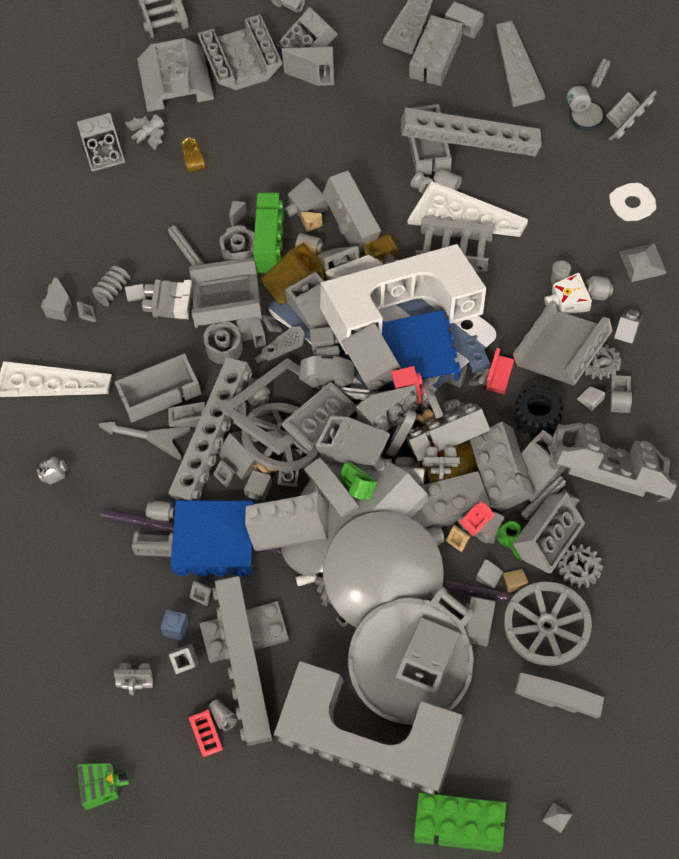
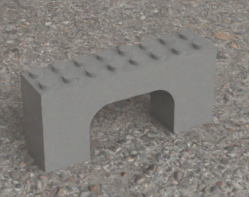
M299 661L274 733L279 738L278 742L293 748L294 744L298 745V749L312 755L314 751L318 752L321 758L333 761L336 758L341 765L353 768L354 765L359 766L362 772L373 775L374 772L379 773L382 779L393 782L394 779L400 780V784L407 788L414 789V786L421 788L423 793L440 794L463 723V716L461 714L421 701L409 736L397 745H385L337 728L334 723L333 712L344 680L340 674Z

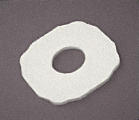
M628 183L618 187L609 196L610 205L617 216L625 221H638L650 216L656 210L655 198L649 189L641 183ZM629 196H635L640 199L641 204L636 208H630L625 204V199Z

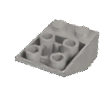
M309 7L276 45L281 50L282 48L327 47L338 33Z
M333 47L282 48L285 74L317 86L334 85Z
M110 113L77 122L92 172L125 163Z
M316 272L285 289L287 303L309 329L330 327L320 309L321 282L324 281Z
M413 385L370 395L356 406L358 421L387 432L392 426L400 423L407 409L413 412L417 409L416 386Z
M330 416L316 444V448L324 461L376 465L390 434L349 417Z
M544 430L530 442L521 454L528 473V478L526 479L530 480L535 495L528 499L531 502L557 476H560L567 469L566 466H561L556 470L551 468L549 460L553 437Z
M421 618L403 657L396 678L437 693L460 633Z

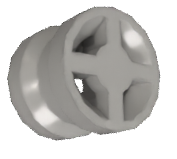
M418 172L411 181V187L419 189V192L424 194L432 179L425 177L422 172Z

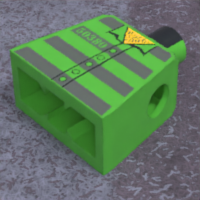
M110 763L77 765L81 802L86 810L117 799L119 797L118 787L129 785L128 773L116 774L114 766Z

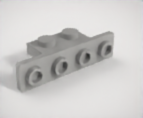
M655 90L651 92L641 103L630 92L626 93L606 115L617 127L608 139L610 141L614 138L619 139L625 133L624 129L626 127L629 128L635 122L634 118H638L645 111L644 107H648L655 100L653 97L657 92Z

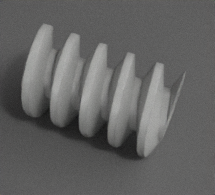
M111 266L110 271H107L105 276L101 278V281L92 289L94 297L104 306H109L107 300L113 301L112 295H118L116 289L121 291L123 289L121 285L126 286V280H130L128 273L118 266Z

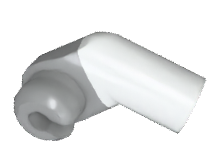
M314 573V576L300 575L295 577L297 585L302 586L315 582L319 573Z

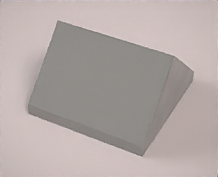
M242 431L229 433L217 455L243 480L255 470L254 464L257 462L245 450L241 439ZM258 442L252 443L261 454L265 453L266 450Z

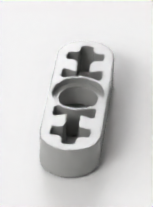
M409 409L406 410L387 445L385 454L392 457L396 456L416 419V412Z

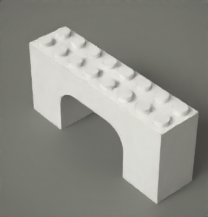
M456 244L321 282L320 309L347 355L348 353L341 342L342 340L375 322L382 334L383 318L378 311L379 309L413 299H428L433 301L440 310L444 311L445 317H449L450 324L483 314L486 287Z

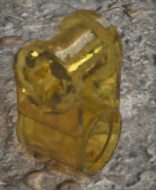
M192 138L184 140L182 148L188 173L205 169L204 159L200 153L197 141Z
M385 235L368 242L364 248V256L370 255L380 261H383V257L387 254L396 256L399 253V249L391 235Z

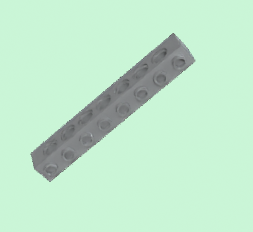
M405 108L401 118L402 136L536 156L542 145L541 132L537 128Z
M226 357L168 494L174 501H199L201 498L203 485L208 481L211 466H214L217 452L223 445L225 433L229 431L231 426L230 421L232 418L224 412L217 417L222 412L219 408L245 390L246 383L252 376V370L247 362ZM201 463L198 468H195L197 464ZM194 480L191 485L187 486L190 481Z

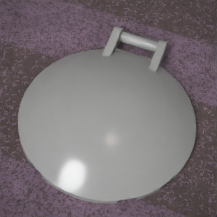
M377 511L361 515L344 525L334 536L327 549L323 564V580L327 596L337 613L356 628L371 611L382 604L401 598L431 601L442 588L443 562L437 544L422 525L405 515L388 511Z
M443 586L431 601L401 598L380 605L361 621L352 637L348 654V668L355 691L367 707L389 721L400 724H414L421 701L451 711L460 702L469 687L474 660L472 645L464 626L475 612L471 608L467 609L446 592L447 589ZM443 599L464 617L459 620L439 604V600ZM421 618L460 633L437 693L396 678L403 657Z

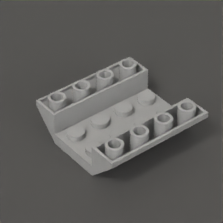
M261 14L246 18L245 29L219 37L216 36L214 29L197 33L218 84L238 90L267 81L282 65L280 56Z
M185 38L151 44L137 59L148 112L164 109L163 100L185 95L196 94L197 102L214 99L205 55L201 45ZM189 66L191 76L190 94H173L170 81L172 67Z

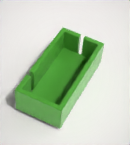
M257 193V208L259 209H256L253 250L256 272L278 273V266H282V255H280V252L283 250L281 236L284 234L282 222H284L283 200H280L279 193Z
M419 793L414 842L434 845V837L437 835L439 836L438 845L502 852L506 803Z

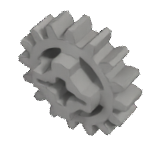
M609 345L601 347L586 368L585 375L591 374L592 379L599 376L600 380H602V376H605L607 379L610 377V374L615 376L616 371L620 370V353L615 352L614 347L609 349Z
M580 544L579 549L572 545L571 551L567 549L565 555H563L558 563V568H561L559 575H565L563 581L570 580L571 587L576 583L579 589L581 584L588 588L589 582L595 584L596 578L601 576L600 571H602L603 565H600L602 559L596 558L597 551L590 552V546L585 550L582 544ZM572 558V562H569V565H567L568 560ZM594 568L593 572L588 575V572Z

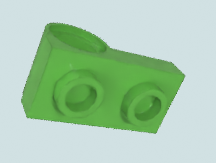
M345 462L338 479L350 488L349 494L357 499H371L377 485L375 479L352 462Z
M509 521L498 529L497 538L502 546H508L513 551V554L519 560H522L513 545L521 533V527L517 522ZM514 531L516 535L510 536L507 532Z

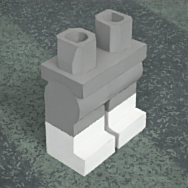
M155 279V284H145L144 294L145 296L152 297V299H143V311L152 312L153 317L160 316L189 320L193 294L192 280H184V283Z

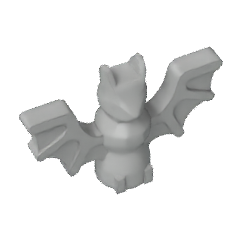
M155 114L151 121L145 116L142 119L134 117L132 121L125 123L131 131L140 129L131 137L132 140L137 139V144L145 140L147 136H151L148 139V144L154 150H156L159 143H162L161 136L164 134V131L161 128L164 126V122L158 115Z

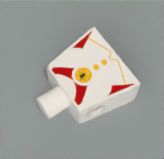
M580 273L554 283L552 295L544 298L546 306L551 301H555L559 312L566 314L590 311L592 303Z

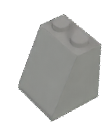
M375 322L341 341L371 393L393 381L391 371L402 369Z

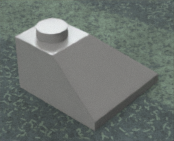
M655 243L619 252L631 282L666 274V269Z
M357 246L336 248L318 254V266L325 280L327 281L326 272L328 270L359 259V248Z

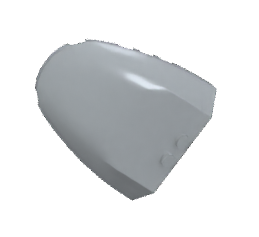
M381 456L376 465L354 464L377 481L371 499H357L352 496L359 507L343 519L328 502V539L281 547L283 557L289 567L296 572L306 576H314V573L323 572L327 549L337 532L348 522L361 515L377 511L395 512L412 518L429 501L427 493L409 473ZM324 461L339 479L345 463ZM311 479L300 495L318 493L326 499ZM342 483L345 489L349 492L350 488L346 486L344 483Z

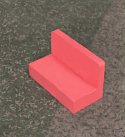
M497 348L487 378L486 390L505 394L515 359L500 356L501 349Z

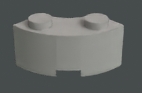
M322 355L301 360L299 379L311 387L327 385L330 382L336 387H344L353 382L354 363L350 360L334 356L333 359L322 358Z

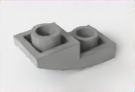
M291 449L293 461L302 459V450ZM284 451L282 456V462H286ZM301 469L279 471L278 485L297 487Z

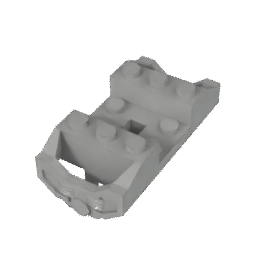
M582 423L558 424L555 430L549 460L552 469L556 470L561 466H566L569 468L568 474L642 497H644L646 491L654 493L658 502L671 499L677 483L675 480L670 479L668 474L670 460L664 457L651 443L635 440L630 453H628L624 449L610 448L607 444L601 443L598 428L589 423L586 425ZM563 441L571 443L572 447L563 446Z

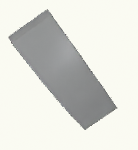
M320 457L304 469L311 481L342 519L359 507Z

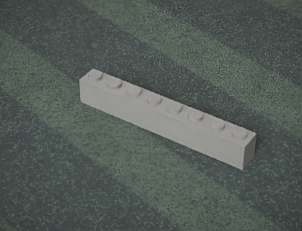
M237 576L215 581L216 588H212L214 600H219L220 607L216 608L218 620L222 619L224 627H220L222 640L226 639L228 646L224 647L226 660L230 659L231 667H228L230 680L234 679L235 687H232L234 700L238 699L239 702L236 714L238 720H242L243 728H240L242 741L246 740L248 746L272 741L240 578Z

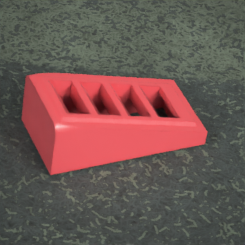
M209 710L189 717L203 757L223 750ZM207 719V723L196 726V722ZM210 727L211 730L199 734L198 730ZM213 735L214 738L202 742L201 738ZM213 742L217 745L207 750L204 749L205 745Z

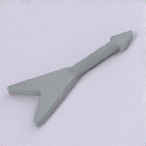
M115 422L99 424L102 430L111 435L114 432L147 439L148 442L178 460H182V457L174 446L173 441L191 431L190 426L146 432L118 426Z

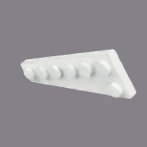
M3 361L0 371V397L109 394L113 377L112 374Z

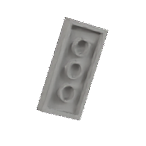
M330 382L290 415L281 426L310 452L316 447L330 416L350 417L357 411L356 405Z
M278 601L246 610L254 651L289 641ZM217 618L199 623L209 662L213 663L226 659L224 647L228 646L226 639L222 640L220 627H224L222 619L218 620Z

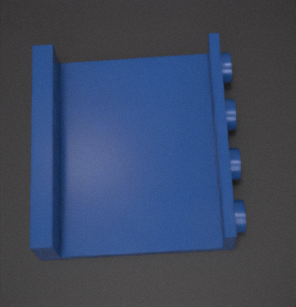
M443 310L382 322V335L402 369L414 366L416 373H420L422 380L453 373L455 382L459 381L458 373H461L460 364L455 362V358H458L456 347L451 345V343H454L453 334L448 332V328H451L449 317H445ZM389 382L390 390H395L394 382Z
M176 501L170 565L173 574L178 576H186L187 574L227 576V574H235L240 577L252 575V542L245 525L246 506L255 505V502Z

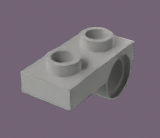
M612 375L610 412L630 413L632 404L631 376Z

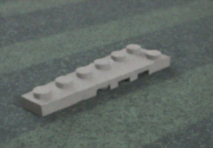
M408 0L384 37L383 44L413 55L434 0Z
M512 20L496 24V32L501 48V56L503 57L512 107L545 99V93Z

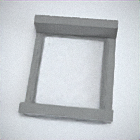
M254 257L189 267L194 309H191L195 328H198V325L245 319L254 316L262 319Z

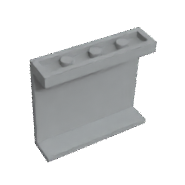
M551 301L544 308L539 319L534 322L531 330L524 336L520 345L515 348L513 356L516 365L575 385L612 333L610 318L602 317L597 324L559 312L555 301Z

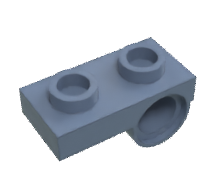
M477 335L459 340L464 351L468 348H476ZM484 350L474 353L472 360L468 362L472 373L490 368V362Z

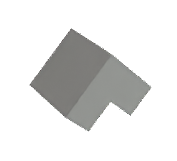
M254 316L236 320L242 342L252 339L255 348L266 346L260 318Z

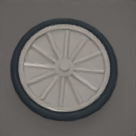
M591 101L590 106L584 111L574 112L570 109L569 118L572 124L579 129L594 130L604 123L606 114L602 106Z

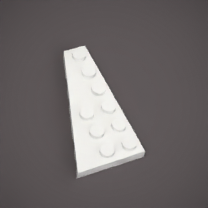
M433 181L429 184L408 219V224L420 226L422 217L494 225L493 234L517 237L521 236L528 224V219Z

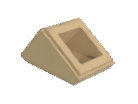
M301 212V221L306 232L323 226L321 213Z
M523 569L503 573L508 593L528 586V580Z

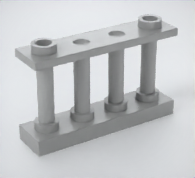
M138 0L145 22H143L145 31L149 32L151 38L154 37L153 28L171 23H180L182 29L189 28L181 0H172L171 4L146 10L145 5L162 0ZM172 10L173 12L176 11L175 16L150 22V16Z
M422 217L421 234H425L423 251L416 250V256L430 252L432 235L443 236L441 248L449 246L450 237L461 238L460 249L475 271H488L489 258H484L486 241L492 242L494 225ZM468 239L479 240L476 257L466 256Z

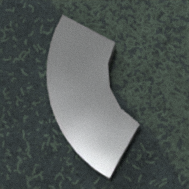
M429 379L422 380V385L436 419L442 417V410Z

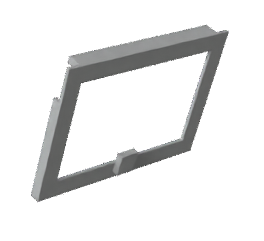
M288 358L219 408V410L234 419V423L278 455L297 440L288 433L278 441L234 409L288 368L300 376V366ZM322 385L316 386V388L321 390Z

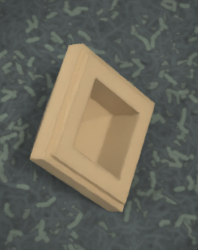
M454 525L446 542L462 552L470 535Z

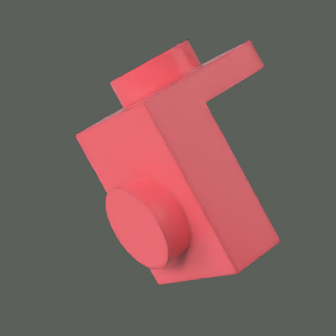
M480 501L467 512L459 523L474 536L495 514L487 504Z

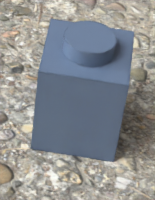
M166 609L160 627L163 636L183 641L189 624L187 615Z

